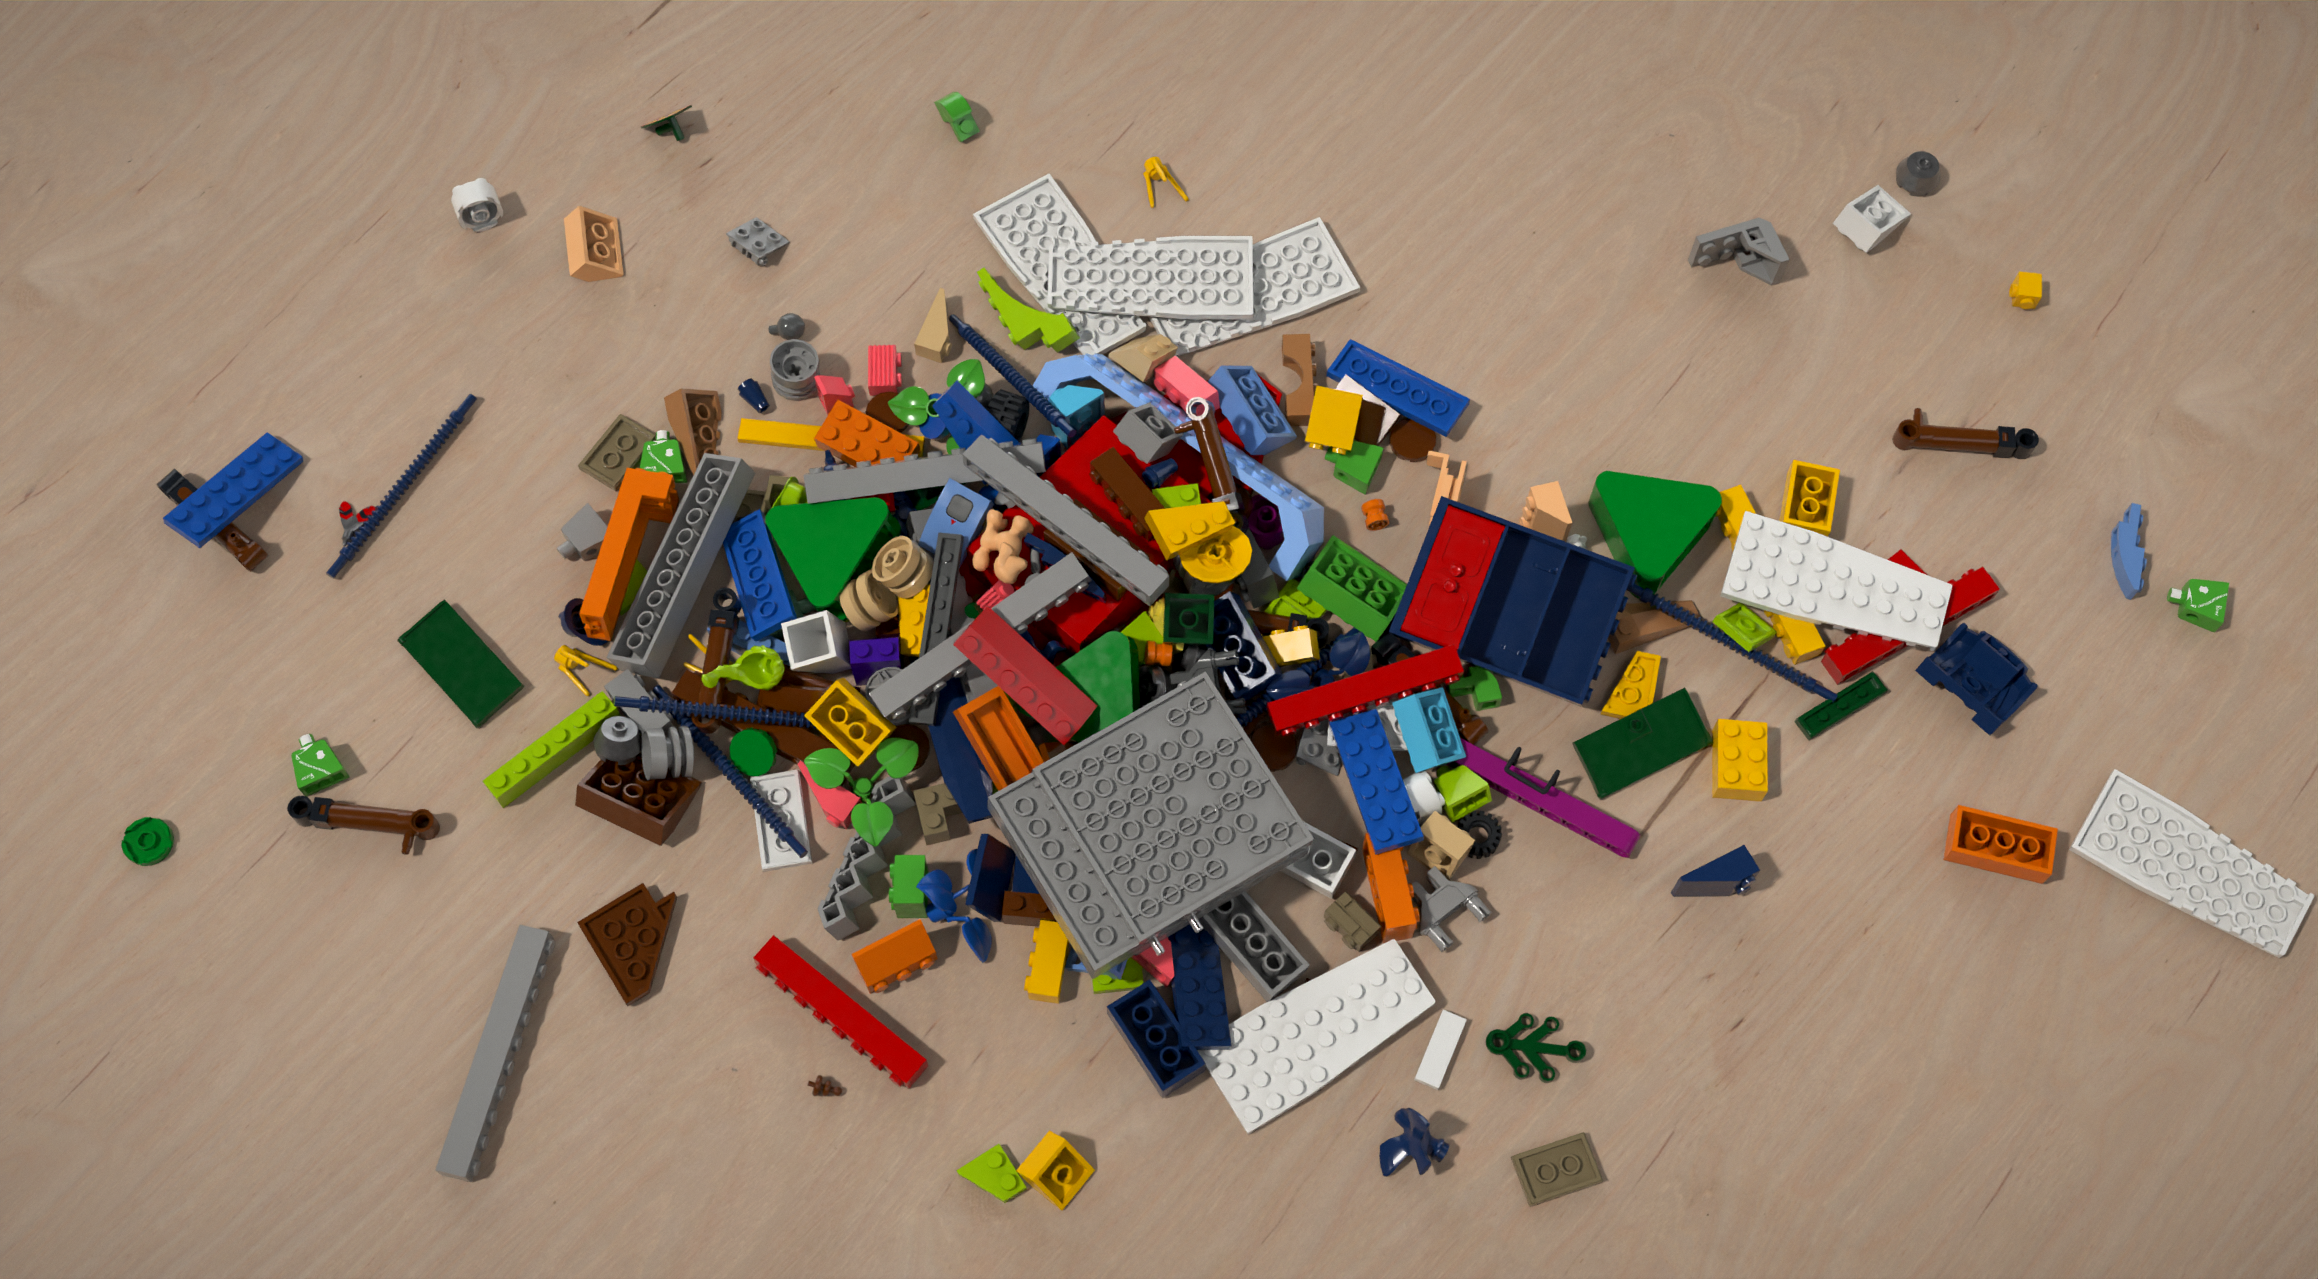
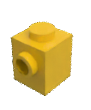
M2018 272L2009 289V297H2012V306L2022 309L2036 308L2042 298V274Z

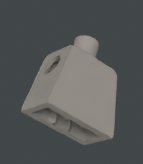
M589 503L578 511L561 529L567 541L557 547V550L564 559H567L575 552L583 561H587L599 554L608 526Z

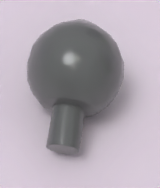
M787 313L780 317L777 325L769 326L768 330L771 335L779 334L786 340L799 339L804 333L805 323L799 315Z

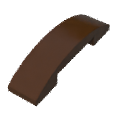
M780 681L770 690H763L762 704L777 709L807 713L829 688L788 685V682ZM854 687L861 693V687Z

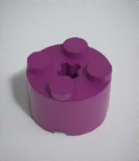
M1258 494L1252 497L1253 507L1248 518L1249 528L1258 546L1269 550L1280 544L1285 538L1278 506Z

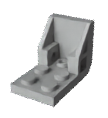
M1755 218L1696 236L1688 258L1692 268L1698 265L1705 266L1711 261L1718 259L1725 260L1733 255L1741 271L1771 286L1780 283L1790 260L1771 222L1761 218ZM1744 251H1750L1751 255H1745Z

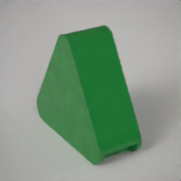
M1604 471L1596 478L1588 505L1614 560L1635 567L1633 573L1637 577L1634 584L1643 589H1651L1655 595L1710 529L1721 506L1722 497L1717 489L1708 485ZM1631 593L1634 597L1640 599V597H1638V596H1636L1635 594Z
M876 497L779 505L771 508L765 517L769 530L811 604L818 612L827 610L842 621H846L848 618L841 607L839 595L846 584L851 580L857 579L866 571L872 570L873 561L879 550L891 539L899 537L901 534L900 523L892 516L888 505L884 500Z
M1107 632L1056 667L1098 705L1082 727L1071 737L1072 740L1078 743L1141 708L1138 646L1131 637L1121 632ZM1016 702V706L1022 714L1034 719Z

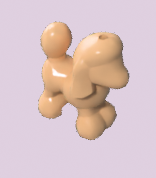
M990 509L986 517V530L980 539L981 547L973 556V566L978 571H985L990 562L989 553L997 550L999 551V556L994 562V573L1000 581L1014 584L1020 572L1027 568L1026 560L1019 557L1022 550V539L1026 537L1027 533L1032 534L1034 532V526L1027 518L1015 516L1010 531L999 533V531L1007 527L1008 520L1002 519L1003 514L1001 512Z

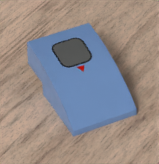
M949 478L930 514L918 545L935 555L938 532L963 535L961 567L967 557L966 548L981 533L983 529L982 524L987 517L988 511L992 509L994 504L989 499Z

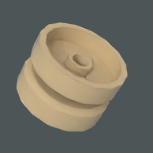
M899 536L891 539L879 550L873 561L872 574L878 582L887 587L896 596L906 599L919 593L928 584L932 577L934 560L910 538Z
M868 570L857 579L849 581L839 595L841 607L847 618L855 627L864 632L876 628L881 622L892 619L899 612L898 597L873 577L872 570Z

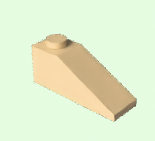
M943 288L939 289L914 343L916 355L942 363L944 357L949 355L952 347L949 339L946 298Z

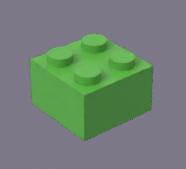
M895 855V863H890V879H892V886L894 887L889 888V903H891V910H895L897 918H928L926 912L928 897L916 887L920 880L929 873L925 855Z

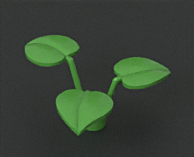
M969 359L957 364L948 374L947 386L950 387L954 382L958 381L974 398H977L985 387V376L981 362L978 359ZM908 387L888 401V405L893 413L909 425L918 426L925 423L928 415L940 418L932 406L938 399L933 398L930 400L928 393L920 387ZM952 435L948 438L946 444L948 454H952V449L960 448Z
M902 738L884 740L878 746L876 752L877 761L883 766L879 768L870 780L861 777L854 781L851 775L846 772L850 766V759L838 749H821L813 752L804 760V764L808 768L812 779L822 788H836L842 784L844 776L847 778L849 785L852 786L851 793L858 796L863 802L855 805L852 810L851 821L853 827L863 840L874 847L880 844L891 829L893 813L883 802L878 801L871 804V800L868 798L873 790V784L885 769L888 775L894 779L905 777L912 771L918 759V745L914 741Z

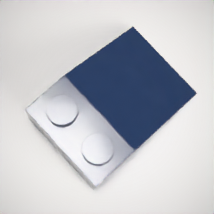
M1742 845L1681 876L1672 889L1671 894L1673 897L1731 896L1735 893L1741 895L1751 889L1750 885L1756 881L1755 877L1760 872V869L1746 846Z

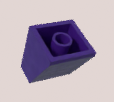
M900 636L849 641L850 665L856 686L866 685L869 678L880 669L888 667L904 669Z

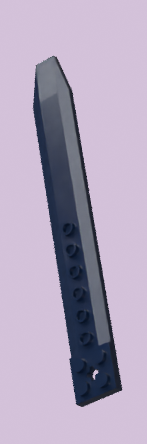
M906 491L893 492L894 505L898 510L892 516L900 523V536L910 538L905 524L909 512L917 510ZM909 657L911 664L919 659V657ZM952 677L946 682L947 685L940 690L935 726L928 725L944 784L970 824L993 818L988 810V797L993 795V781L953 711L968 702L959 677Z

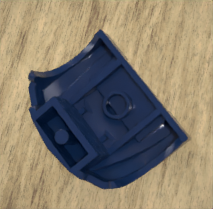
M1962 623L1915 670L1933 687L1941 681L1949 692L1954 693L1963 701L1966 707L1974 710L1977 714L1971 720L1989 736L2037 689V684L2031 682L2026 675L2028 672L2026 665L2008 647L1985 631H1981L1979 634L1972 631L1966 623Z

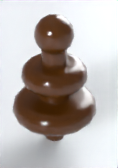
M821 1075L817 1076L815 1082H808V1086L813 1087V1096H818L820 1091H822V1095L825 1097L829 1093H833L835 1096L842 1094L841 1087L831 1086L830 1080H827L825 1084L822 1083L823 1077Z

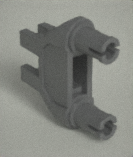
M1213 649L1207 650L1191 670L1170 674L1171 684L1183 681L1188 682L1206 671L1221 694L1217 669L1223 666L1239 665V658L1229 659L1230 657L1238 656L1237 649L1224 652H1216ZM1244 698L1225 701L1233 714H1246V706H1242L1246 704Z

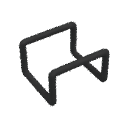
M1517 747L1504 767V771L1537 792L1546 794L1551 786L1555 787L1560 770L1554 772L1544 789L1540 788L1510 770L1511 765L1516 766L1522 750L1521 747Z

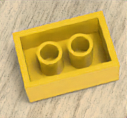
M1793 460L1786 476L1779 521L1828 537L1831 532L1840 469Z
M844 677L836 680L804 715L857 766L864 764L878 749V746L897 728Z
M1718 719L1712 729V798L1761 802L1768 792L1767 723Z

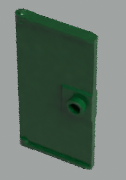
M445 599L397 640L476 728H480L524 688V685Z
M1684 687L1572 742L1593 785L1597 797L1601 800L1704 747L1712 745L1713 740L1689 693Z

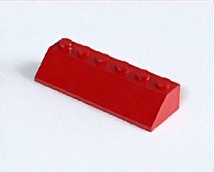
M988 605L953 643L960 652L1063 745L1082 727L1098 706Z

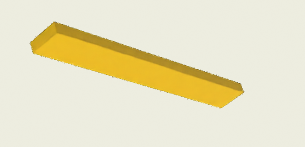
M741 418L737 438L740 443L824 451L817 447L814 440L821 426ZM906 435L919 443L921 451L918 454V458H922L925 437Z

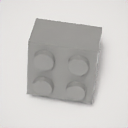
M1150 402L1129 410L1113 431L1118 436L1119 441L1130 447L1135 452L1136 457L1146 464L1168 455L1184 435L1183 433L1176 434L1174 431L1176 426Z

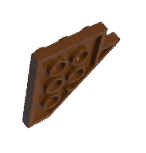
M644 883L577 922L627 1006L648 995L651 991L677 901L675 892H672L655 902Z

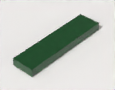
M1872 671L1838 692L1834 702L1827 699L1796 718L1794 722L1810 741L1884 695L1888 690Z

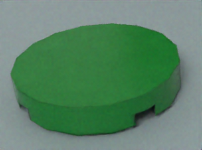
M746 728L738 732L731 740L729 748L730 757L734 765L742 773L749 776H760L770 771L775 765L777 748L772 737L765 731Z
M144 817L134 821L127 827L121 843L124 855L131 862L140 866H152L161 862L169 855L173 848L174 836L172 829L163 820Z

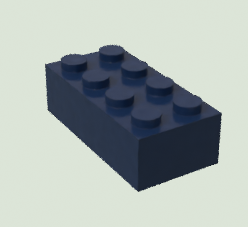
M1229 591L1215 600L1213 644L1206 645L1208 650L1213 649L1216 652L1237 649L1238 656L1230 657L1229 659L1239 658V665L1218 667L1234 698H1244L1246 702L1265 690L1273 680L1283 673L1241 597Z
M1150 979L1107 1006V1015L1162 1099L1205 1072L1206 1063L1191 1041L1192 1047H1189V1050H1179L1178 1033L1180 1034L1181 1025Z

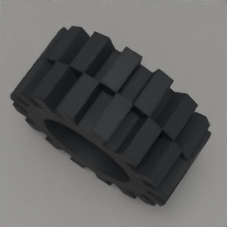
M1472 811L1471 815H1465L1458 824V828L1467 833L1474 827H1482L1488 834V839L1485 842H1474L1468 857L1473 858V855L1477 856V859H1481L1482 856H1485V858L1489 857L1490 853L1493 854L1496 851L1502 837V833H1500L1502 830L1501 825H1497L1498 820L1496 818L1493 820L1490 813L1487 816L1484 815L1485 811H1480L1479 814H1476V811Z

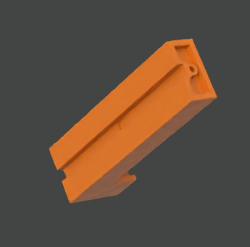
M626 468L579 613L582 623H585L584 628L587 637L611 641L649 520L671 523L676 513L679 496L677 490L674 489L675 481L673 475L666 472L646 471L642 468Z
M999 686L953 711L998 791L1032 773L1034 768L1044 763L1007 696Z

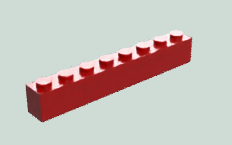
M1984 567L1976 571L1970 569L1961 576V579L1957 581L1952 579L1947 582L1952 585V590L1943 626L1987 603L1996 596L2000 588ZM1854 633L1844 640L1845 643L1839 646L1834 644L1827 648L1821 663L1836 684L1839 685L1909 645H1906L1904 641L1896 639L1891 641L1883 640L1882 636L1870 633L1867 636Z
M1455 644L1269 702L1267 703V711L1275 735L1282 734L1283 737L1295 734L1297 732L1296 729L1302 727L1312 729L1319 726L1321 721L1329 719V722L1342 719L1343 714L1352 712L1353 715L1362 713L1367 710L1366 707L1374 704L1376 707L1387 705L1390 703V699L1399 697V700L1419 690H1422V692L1434 690L1437 688L1436 685L1444 682L1446 685L1454 684L1460 681L1459 678L1462 677L1464 669Z
M774 935L753 957L757 965L755 969L762 976L767 978L770 975L776 980L774 984L783 993L789 991L795 996L793 1000L803 1009L806 1006L813 1011L812 1016L821 1024L827 1022L833 1027L831 1031L839 1039H848L852 1043L850 1047L861 1056L865 1053L870 1057L871 1060L869 1062L880 1072L883 1069L890 1074L889 1079L898 1087L904 1085L909 1089L929 1066L927 1059Z

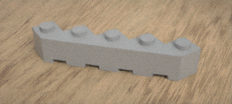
M889 776L875 784L871 792L873 794L871 804L879 801L885 803L893 813L891 829L877 847L867 843L857 832L854 838H850L843 853L844 860L840 868H836L828 885L830 890L825 900H821L818 906V912L824 929L837 941L859 929L853 909L874 897L867 877L888 866L881 846L902 835L896 815L916 805L911 788L903 778L894 779Z

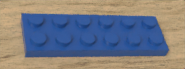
M1352 339L1348 341L1327 370V377L1340 383L1343 377L1348 375L1398 413L1445 437L1448 436L1470 403L1469 398Z
M267 432L164 516V524L198 548H201L303 463V457Z
M759 509L731 524L723 541L749 633L755 642L781 629V623L797 619L770 530L765 522V514Z
M1377 709L1329 722L1375 855L1424 841L1423 833Z

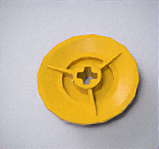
M1233 526L1231 530L1179 556L1183 568L1192 577L1203 582L1221 583L1230 581L1245 571L1251 561L1252 548L1249 538L1239 528Z

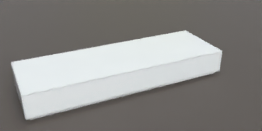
M1446 1010L1442 1011L1414 1079L1415 1081L1433 1089H1439L1467 1019Z

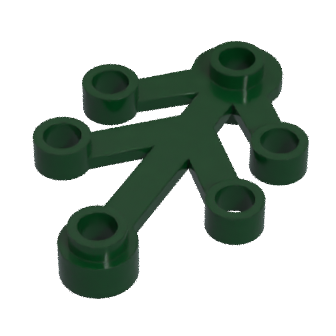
M1528 1013L1521 1014L1518 1021L1505 1031L1496 1029L1487 1035L1485 1041L1487 1049L1492 1054L1502 1055L1514 1069L1513 1074L1519 1080L1527 1078L1530 1069L1527 1064L1520 1062L1512 1050L1523 1052L1539 1072V1079L1543 1083L1552 1082L1555 1077V1071L1552 1067L1547 1066L1537 1053L1563 1056L1572 1063L1581 1062L1586 1055V1047L1580 1041H1571L1567 1046L1538 1042L1548 1033H1555L1559 1028V1021L1552 1016L1547 1017L1539 1028L1523 1040L1512 1038L1521 1030H1529L1532 1027L1534 1019ZM1521 1019H1529L1530 1024L1523 1025ZM1547 1022H1554L1555 1028H1548ZM1500 1039L1503 1045L1500 1047L1495 1046L1494 1040ZM1570 1050H1577L1579 1056L1573 1057L1570 1054ZM1517 1068H1524L1526 1074H1518ZM1549 1071L1551 1078H1545L1542 1072Z

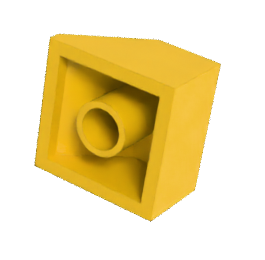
M1049 1130L1016 1171L1031 1187L1062 1211L1095 1169L1066 1139Z

